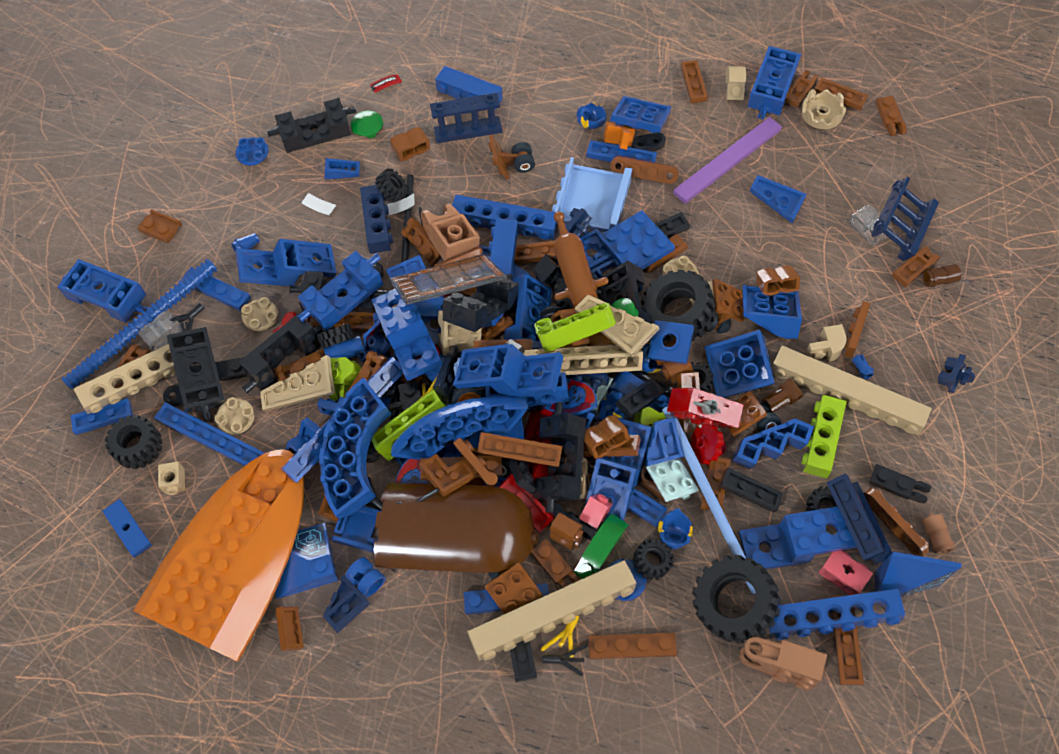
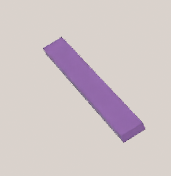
M767 118L675 188L673 194L686 204L780 132L782 126L772 118Z

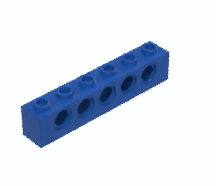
M455 195L452 204L474 227L492 229V226H495L496 219L518 221V234L538 237L544 240H554L558 226L554 220L556 212Z
M899 589L778 605L780 610L779 616H775V625L773 628L769 626L768 630L770 638L775 637L776 640L788 639L789 635L807 637L811 635V632L829 634L834 629L842 628V631H851L856 629V626L863 625L865 628L877 627L878 623L887 622V625H896L901 623L900 620L904 619L905 611ZM873 606H881L885 613H876L873 610ZM854 608L859 609L862 612V616L855 617L851 614L850 610ZM832 611L837 612L840 615V619L832 620L828 613ZM810 614L815 615L818 621L810 623L807 621L806 616ZM790 617L796 621V624L788 626L784 623V620Z

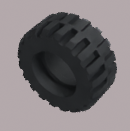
M668 271L666 275H659L656 281L653 280L649 284L650 287L645 289L644 296L641 299V310L651 315L652 323L655 324V320L693 325L692 342L695 341L696 337H702L705 334L704 331H708L711 328V322L715 321V300L710 285L701 275H695L693 271ZM685 297L695 300L693 307L681 316L670 317L663 314L665 307L677 298ZM675 335L664 337L667 342L674 338L677 340Z
M727 555L722 557L723 561L719 562L717 559L711 561L713 565L710 568L705 566L702 569L704 572L703 576H697L695 582L698 584V587H694L692 592L695 596V599L692 600L693 607L697 610L696 615L698 619L715 636L730 643L735 641L737 644H744L745 640L758 635L763 637L766 635L767 632L765 630L769 626L773 628L775 625L774 618L775 616L778 617L780 613L778 605L781 604V597L778 595L779 589L774 579L760 563L757 564L754 559L749 557L744 559L742 555H735L734 558H731ZM747 581L756 592V599L752 609L739 618L724 616L718 609L720 592L731 582Z

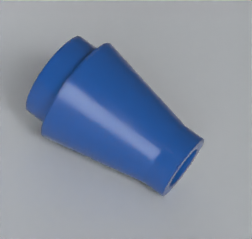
M253 233L234 239L231 245L236 252L237 248L251 249L260 240Z

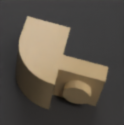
M745 66L726 67V100H744Z
M842 324L823 327L819 336L821 342L809 343L806 356L815 359H821L826 356L828 363L836 360L846 344V334Z

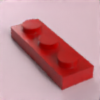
M510 474L498 486V488L507 489L521 498L530 510L534 529L540 533L554 519L550 513L545 512L546 509L537 499L533 498L532 494H529L516 484L513 474Z

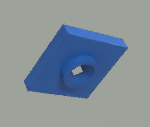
M598 229L589 232L587 236L580 237L585 253L589 249H594L598 252L593 257H589L586 253L590 270L614 258L599 241L601 233Z
M655 320V325L659 326V330L651 338L648 358L687 364L694 326ZM675 335L677 338L676 344L672 347L664 346V337Z

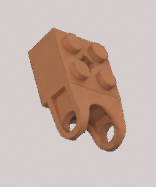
M449 203L443 205L444 215L441 216L434 215L428 210L421 212L423 227L444 261L479 246L480 237L466 217Z
M752 637L742 647L739 657L744 665L773 676L775 681L781 683L788 681L794 683L796 688L808 691L821 682L827 655L785 640L776 643L759 637ZM744 652L748 658L753 660L752 662L746 660V658L744 657Z

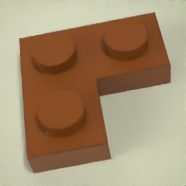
M435 454L419 464L420 470L435 488H439V493L443 497L477 477V471L466 458L448 468L440 457Z

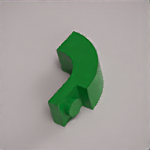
M611 513L589 543L574 573L584 579L599 572L629 524Z

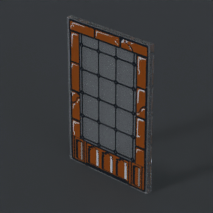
M486 254L392 277L390 282L401 296V299L408 305L504 280L507 277Z

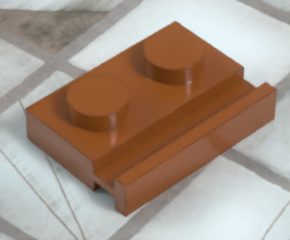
M151 209V213L146 215L137 229L143 234L168 244L177 233L178 227L182 226L180 220Z

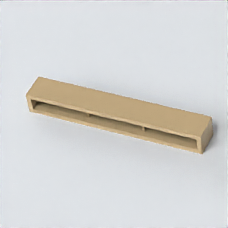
M781 346L772 365V372L776 377L786 380L792 379L797 386L808 388L813 393L847 401L846 405L849 408L862 411L872 418L883 420L888 425L904 429L909 434L919 435L932 409L785 346Z
M624 560L467 631L468 637L478 660L484 659V661L494 658L496 653L503 649L506 652L515 648L516 643L523 640L524 642L536 638V634L542 631L548 633L562 622L568 624L576 619L575 616L579 614H590L595 610V607L601 604L607 606L614 602L616 597L629 596L634 592L636 581Z

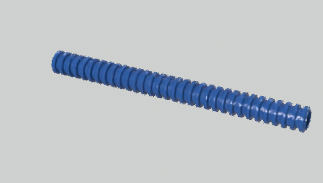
M205 259L204 263H200L201 266H196V270H192V273H188L186 278L183 277L182 281H178V285H173V289L170 288L168 293L165 292L164 296L161 295V299H156L155 304L151 303L150 308L147 307V310L142 311L141 315L138 314V318H133V322H128L127 327L124 326V329L119 330L118 334L115 333L113 338L110 337V341H105L104 346L100 345L99 350L96 349L94 354L91 353V356L86 357L85 361L82 360V364H77L76 369L73 368L71 373H66L67 376H63L62 381L71 390H74L75 386H80V382H84L86 377L89 378L90 374H94L95 370H99V366L103 367L104 362H109L108 359H112L114 354L117 355L119 350L122 351V347H127L128 342L131 343V340L136 339L137 335L140 336V332H145V328H150L151 323L154 324L155 320L158 321L160 316H164L163 313L169 312V308L172 309V306L177 305L178 301L181 302L183 297L186 298V294H191V290L194 291L196 286L199 287L200 283H204V279H209V275L212 276L213 272H217L216 266L209 259Z

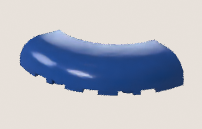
M364 377L345 394L346 397L341 404L336 406L335 413L325 428L323 445L320 448L321 482L323 483L327 502L338 518L353 514L376 497L367 477V452L377 429L392 415Z
M489 396L464 400L445 406L427 414L409 426L392 445L391 455L393 457L420 460L434 456L445 447L444 443L452 439L456 441L459 438L472 436L471 433L483 430L484 433H509L527 411V403L521 397Z

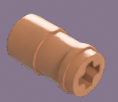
M931 513L922 520L926 533L932 542L933 550L937 555L955 550V544L951 540L942 514L933 515Z

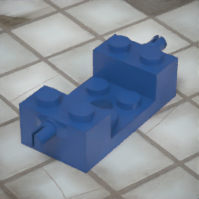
M772 46L768 47L751 90L747 106L760 110L757 116L759 119L760 117L761 120L764 119L766 112L780 116L787 92L798 68L801 54Z
M354 251L342 261L344 271L319 291L310 286L298 296L302 307L305 309L297 316L298 319L303 322L309 316H312L325 331L330 329L384 285L380 273L373 267L375 263L381 260V257L375 253L371 258L366 259L357 251ZM347 292L345 297H338L339 293Z
M80 259L62 277V281L57 287L66 299L78 304L86 301L101 307L112 318L127 323L135 311L142 313V311L147 310V307L140 305L147 294L138 282ZM103 284L101 289L95 290L98 285Z
M525 273L512 280L519 283L515 325L505 329L504 340L533 339V341H540L534 324L541 319V310L551 306L552 289L534 279L530 274Z

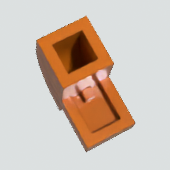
M606 121L603 139L607 143L618 144L620 149L627 150L628 146H632L635 129L627 125H617L614 122Z

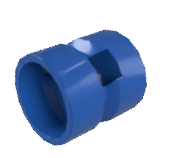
M362 557L349 567L345 576L353 585H358V590L365 597H370L381 588L386 578L378 569H373V564L366 557Z

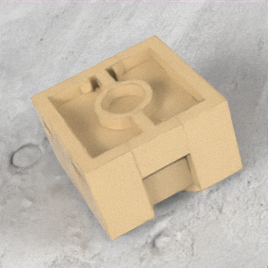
M438 311V323L442 328L441 334H438V346L443 356L447 355L451 346L457 345L462 352L464 349L474 348L473 341L481 340V329L472 332L442 321L443 311Z

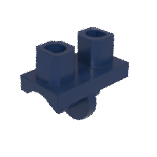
M573 208L570 212L572 220L569 223L564 221L569 233H574L577 236L583 233L587 236L589 232L586 228L592 218L585 209Z
M379 332L377 335H370L367 342L369 345L368 349H362L358 353V358L364 363L369 351H374L378 356L382 355L389 359L391 354L388 352L391 344L385 337V334Z
M960 354L958 358L947 357L945 361V369L952 372L941 371L938 376V383L948 386V392L954 393L959 381L961 385H965L966 382L970 383L975 379V374L971 372L972 368L966 367L964 363L966 355Z

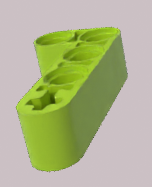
M602 303L552 323L550 318L541 319L534 324L543 350L549 352L614 326L616 321L610 304Z

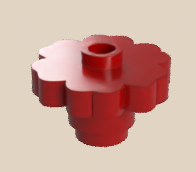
M703 424L701 428L697 427L691 435L692 442L690 445L701 464L709 465L711 461H717L718 457L726 451L723 433L718 431V427L715 425Z

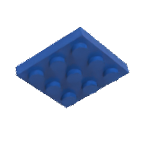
M623 96L612 113L610 121L615 122L617 125H628L634 129H646L651 133H660L670 115L671 106Z
M642 210L599 235V241L617 259L620 265L630 261L642 268V270L675 250L674 244Z

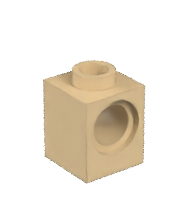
M179 462L158 465V487L165 494L175 495L178 492L185 491V469Z

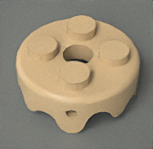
M814 89L811 90L804 100L801 109L803 119L810 126L818 129L836 127L841 123L846 112V107L843 105V95L841 93L833 95L829 90L816 94Z

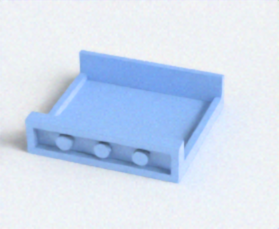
M571 157L570 163L565 166L566 176L561 179L560 187L562 188L561 191L557 192V204L553 205L552 212L561 211L564 214V221L569 223L572 220L570 212L573 208L579 210L583 208L592 218L586 229H598L600 232H606L620 222L631 182L632 169L625 167L624 174L574 165V158Z

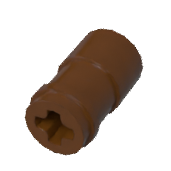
M957 264L942 266L937 269H928L923 273V282L926 287L946 285L961 280V270Z

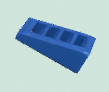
M325 158L324 179L359 177V161Z

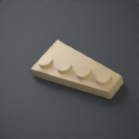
M587 295L575 307V311L579 313L606 302ZM611 307L616 323L614 326L601 332L631 357H634L657 333L659 326L645 322L640 317L629 315L622 309Z
M326 355L315 364L311 363L306 366L304 370L291 374L286 380L279 381L260 392L262 410L270 411L335 394L330 357Z

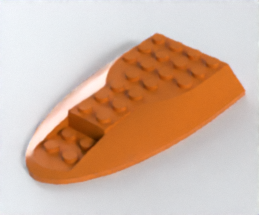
M283 449L270 451L255 458L233 474L211 496L179 536L133 611L239 662L280 582L298 532L304 503V476L295 483L280 469L294 454L289 450Z

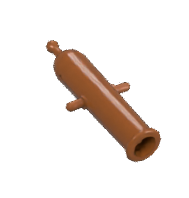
M557 211L554 214V220L558 224L560 236L555 241L554 252L567 288L565 291L555 294L554 297L556 300L571 299L573 308H575L587 295L598 299L597 287L608 284L609 280L607 277L597 280L592 278L581 239L576 234L568 232L564 223V214L561 211ZM598 332L589 336V344L586 346L615 344L611 343L610 339L602 332Z

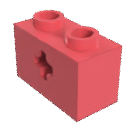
M844 550L832 552L818 572L848 595L860 594L873 575L866 565L853 560Z

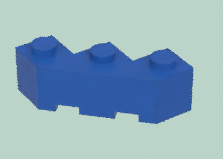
M792 419L758 434L748 436L738 443L731 462L751 469L756 465L760 453L776 460L782 455L786 444L801 450L808 444L814 426L798 419Z

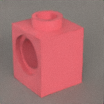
M594 494L590 496L579 519L597 529L602 526L613 504L608 502L609 499L606 496Z

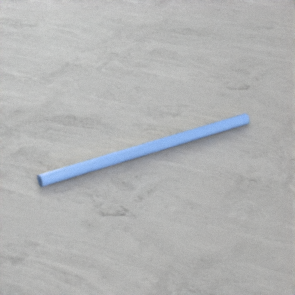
M668 406L662 409L666 419L674 416L673 413L667 412ZM675 418L683 454L733 557L735 555H742L746 559L678 419ZM746 581L751 594H755L753 586Z

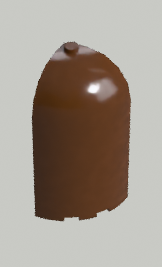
M388 483L381 497V502H383L382 511H377L375 528H379L378 541H374V561L377 568L472 573L499 572L509 569L517 562L522 563L532 552L534 545H537L538 533L534 531V523L529 508L520 497L507 489L494 486L462 485L444 497L437 492L424 501L416 502L417 499L436 489L434 485Z

